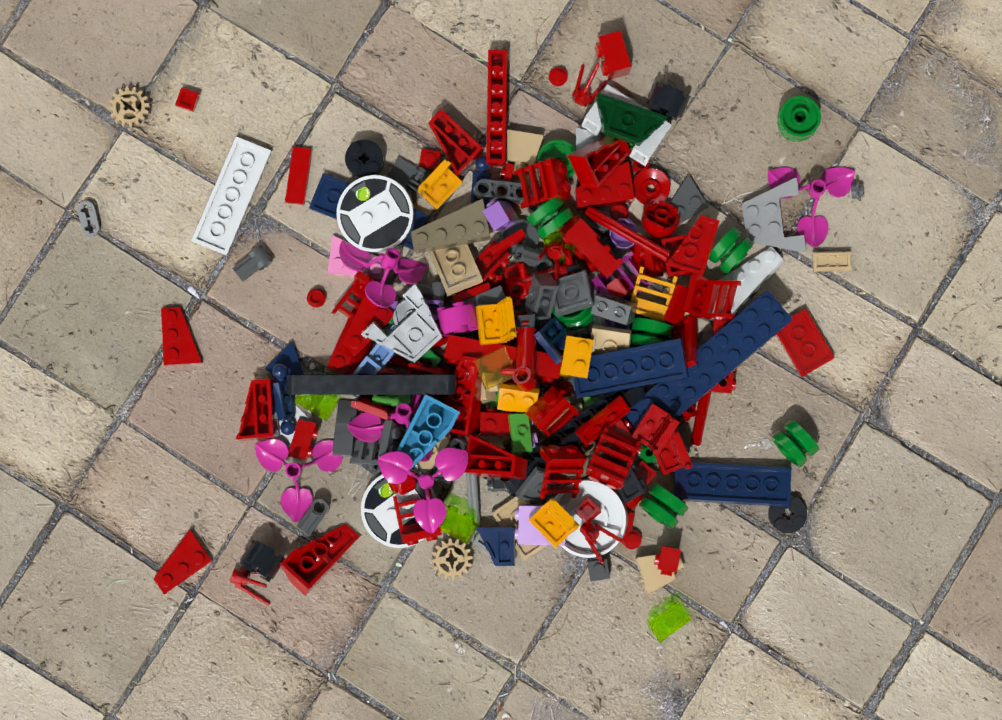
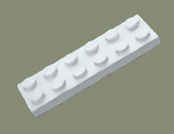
M236 136L191 240L192 242L228 256L272 153L271 150Z

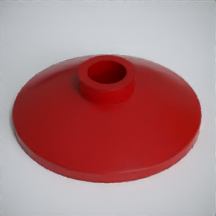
M654 168L639 172L632 184L635 198L643 205L652 201L653 204H659V201H665L670 193L668 177L662 171ZM650 185L654 186L655 190L652 192L648 191L647 187Z

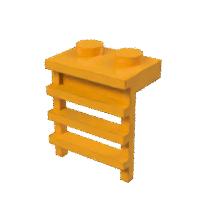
M446 160L418 187L417 191L436 210L463 183L449 169L451 163Z
M641 266L630 300L631 302L638 303L635 317L641 318L643 315L652 320L665 322L664 317L678 277L674 276L672 283L642 275L644 267ZM644 279L670 287L669 294L639 286L640 280ZM637 290L667 298L666 304L662 305L636 297Z
M506 297L497 304L475 307L480 345L507 343L513 337H517L512 298Z
M573 336L566 337L559 374L560 378L567 379V376L587 379L594 340Z
M502 376L503 384H500L497 410L526 413L538 400L540 381H536L537 383L533 390L523 392L515 382L505 381L506 376Z
M553 498L548 500L528 520L554 548H557L580 526Z

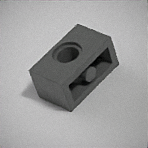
M533 274L524 308L529 315L535 314L538 320H550L559 288L551 275Z
M602 292L595 295L591 314L628 325L634 321L638 303Z

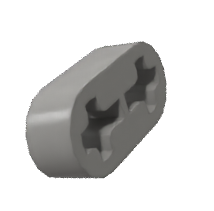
M89 201L81 202L78 206V214L82 231L87 237H96L100 233L96 208ZM86 205L89 208H92V210L89 211V218H87L85 212H82V210L85 209ZM88 221H91V224L93 226H96V228L93 229V233H90V231H86V229L89 228Z

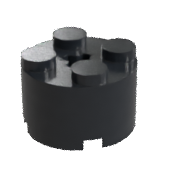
M655 82L647 104L651 111L658 114L662 111L667 113V118L677 121V118H682L691 96L687 94V97H684L682 91L666 84L660 87L659 82Z
M362 139L350 144L345 154V163L349 173L356 179L365 176L379 175L384 167V157L378 144L371 140ZM363 157H367L368 159L366 161V164H362L361 160L363 159Z
M252 539L240 558V564L250 573L256 571L260 578L270 582L281 568L280 563L285 558L282 555L275 556L273 549Z

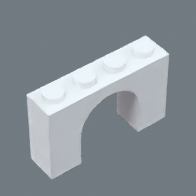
M607 85L601 93L650 110L636 103L633 98L625 96L615 87ZM595 102L585 116L581 126L597 136L602 130L597 103ZM666 120L640 146L635 145L629 157L646 166L672 125Z

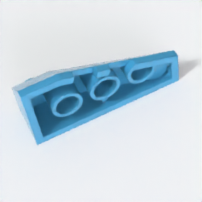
M425 394L396 452H403L409 455L413 460V468L452 430L460 412Z

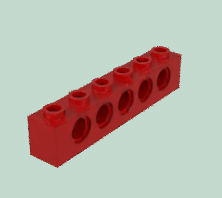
M488 50L486 165L490 167H505L507 50Z

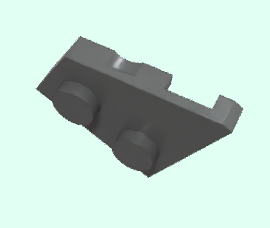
M690 176L685 179L670 204L677 208V214L681 217L679 224L708 208Z

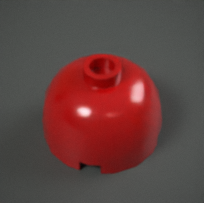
M652 201L645 205L641 221L644 230L649 235L656 238H666L676 231L681 217L677 214V208L665 201L653 204Z

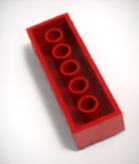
M448 335L444 359L448 365L457 367L462 356L480 358L481 368H484L486 372L497 374V371L503 368L516 367L517 347L501 344L480 345V340ZM536 351L534 377L542 379V383L553 385L554 382H558L562 361L556 365L548 353Z

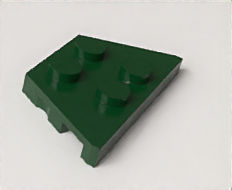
M597 93L596 103L602 131L605 135L640 146L667 119V116Z

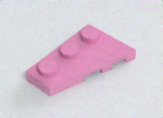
M332 235L328 274L354 277L358 271L347 268L340 259L339 246L341 241L344 240ZM369 253L370 262L377 258V256ZM381 260L368 268L363 266L361 270L362 273L366 272L371 275L374 280H382L386 271L381 266Z

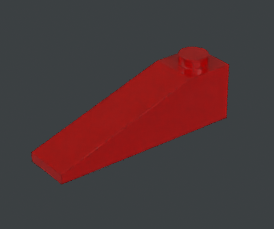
M353 308L352 313L356 314L357 310ZM350 318L346 322L326 367L328 371L335 374H353L372 349L371 342L355 357L342 345V341L352 322Z
M462 356L454 374H457V394L445 395L442 403L460 412L450 432L477 436L481 410V359Z
M344 524L326 533V535L293 550L280 563V566L291 584L306 596L360 536L347 524Z

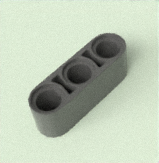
M481 179L473 188L475 197L479 199L502 200L511 203L525 202L524 197L520 198L516 195L517 189L522 190L521 183ZM478 186H486L487 193H480ZM503 187L506 190V195H499L497 188Z

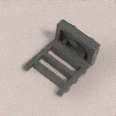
M385 420L384 429H381L383 434L378 457L389 452H396L399 447L402 431L392 420ZM379 440L371 442L368 459H364L367 442L361 441L358 458L350 459V464H358L359 466H363V464H369V466L379 465L377 460H375Z

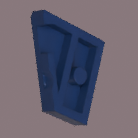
M554 316L534 336L557 365L563 360L561 351L565 348L564 340L567 331L556 316Z
M291 342L265 368L273 375V367L277 364H283L287 367L288 374H304L294 345Z
M477 527V532L490 553L494 565L515 566V527Z

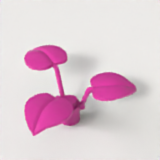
M782 167L768 171L767 177L771 189L794 178H797L798 185L800 184V176L792 168ZM844 167L830 168L824 171L821 179L814 180L811 185L807 184L806 186L798 187L799 191L808 189L809 195L815 199L811 217L805 216L797 224L798 235H804L805 242L811 247L816 248L821 245L828 234L826 219L822 216L815 217L819 198L826 189L833 197L840 198L846 196L851 190L855 170ZM793 196L781 197V198L789 199V198H791V197H793Z
M341 241L339 246V255L342 263L353 271H361L363 266L368 268L381 260V266L386 270L381 283L371 281L365 287L367 298L381 308L390 307L396 299L395 289L390 285H384L391 269H394V273H398L401 281L407 284H414L415 282H420L428 267L427 264L415 260L400 258V252L395 248H388L385 254L381 253L379 257L370 262L368 251L361 250L344 241Z
M414 395L411 408L405 403L399 404L396 407L395 414H391L388 420L395 419L397 423L405 424L406 429H408L411 412L416 414L425 395ZM365 412L349 422L348 429L357 439L371 443L381 438V429H384V424L381 425L380 417ZM433 448L420 461H429Z
M270 439L255 443L256 456L266 470L277 472L281 469L282 464H284L286 475L293 478L296 489L289 488L285 490L280 499L282 509L293 522L301 520L313 502L310 490L305 488L299 490L297 478L302 475L303 468L317 463L320 470L332 472L342 463L343 457L332 455V440L317 443L312 452L315 460L301 465L294 462L288 464L284 461L289 455L287 445L281 440Z
M455 448L441 450L435 458V466L439 471L432 476L430 474L418 476L409 471L413 466V460L403 452L386 453L380 456L377 462L384 478L392 484L404 482L407 479V474L418 479L419 486L425 489L426 500H418L415 503L413 509L414 517L425 531L434 533L444 521L447 511L445 504L437 498L430 500L429 488L433 486L434 478L441 473L447 481H454L460 478L468 464V452Z

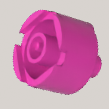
M457 302L451 308L441 307L437 309L443 337L448 335L454 336L457 333L465 334L478 329L474 302Z

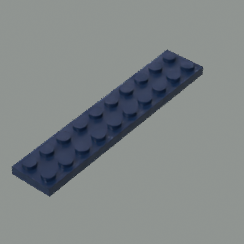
M767 290L697 350V364L688 368L689 377L658 383L645 394L641 401L631 407V411L622 418L629 420L633 426L631 429L634 431L651 403L677 419L791 323L793 319Z

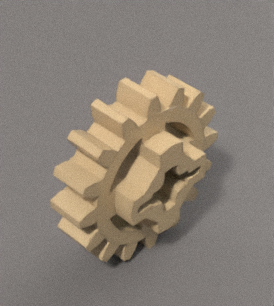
M126 86L124 92L118 89L120 94L113 93L112 95L115 99L109 100V103L113 105L108 107V110L113 112L110 115L111 118H116L115 123L117 125L122 122L121 126L123 128L127 124L130 128H133L135 123L139 127L140 120L146 121L144 115L150 114L146 110L150 108V104L145 103L148 101L147 96L142 97L143 91L137 93L136 87L130 91L129 87ZM140 101L142 105L141 111L138 110V105L140 104ZM118 103L120 104V108H121V109L119 110V113L117 112V105H118ZM124 103L132 106L134 111L127 109Z
M450 538L448 544L441 541L442 547L435 546L438 551L437 553L432 552L435 559L431 560V563H436L433 570L439 569L438 576L445 574V580L451 576L454 581L456 575L462 578V572L468 574L466 567H472L468 560L473 559V557L468 556L471 550L464 549L465 543L459 545L458 539L455 543H452ZM454 547L459 548L464 555H458ZM447 548L448 552L446 555L439 557L440 553ZM451 550L453 556L457 557V561H454L453 569L450 562L446 561V558L450 557ZM460 562H465L463 567L456 572V566ZM440 564H446L449 567V572L444 571Z

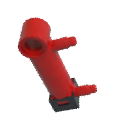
M568 248L566 250L569 260L561 261L562 264L559 265V278L581 272L579 263L575 258H572ZM519 262L520 276L509 277L506 280L505 288L513 299L522 300L528 295L533 274L551 275L555 280V267L527 275L524 262ZM520 285L517 290H513L515 286Z
M535 314L516 316L515 327L516 331H518L516 367H506L500 370L501 375H512L513 380L523 392L533 390L537 383L534 377L537 339L534 334L540 329V321Z

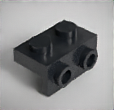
M622 460L617 464L626 468L628 462ZM633 462L622 489L617 488L625 504L646 492L644 488L647 487L642 477L638 478L635 471H637V468Z

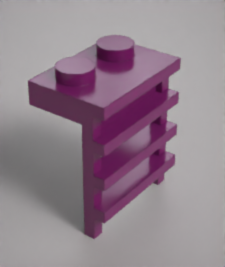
M631 251L621 260L623 262L626 261L638 277L639 269L630 258L635 253ZM620 265L617 269L634 290L635 282L624 267ZM613 272L608 278L598 275L591 281L594 283V289L599 294L603 292L611 295L606 286L617 276ZM644 279L640 280L643 284L642 287L645 288L654 283ZM637 290L636 296L639 295L642 291ZM628 294L622 299L630 301L632 295Z

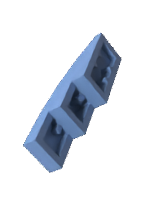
M395 324L391 326L387 334L396 328ZM376 344L353 374H378L396 353L385 346Z

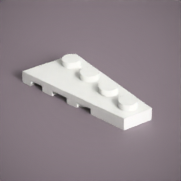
M772 246L720 279L742 282L741 286H737L731 314L735 315L737 309L744 305L753 292H756L761 287V284L768 280L783 264V258Z

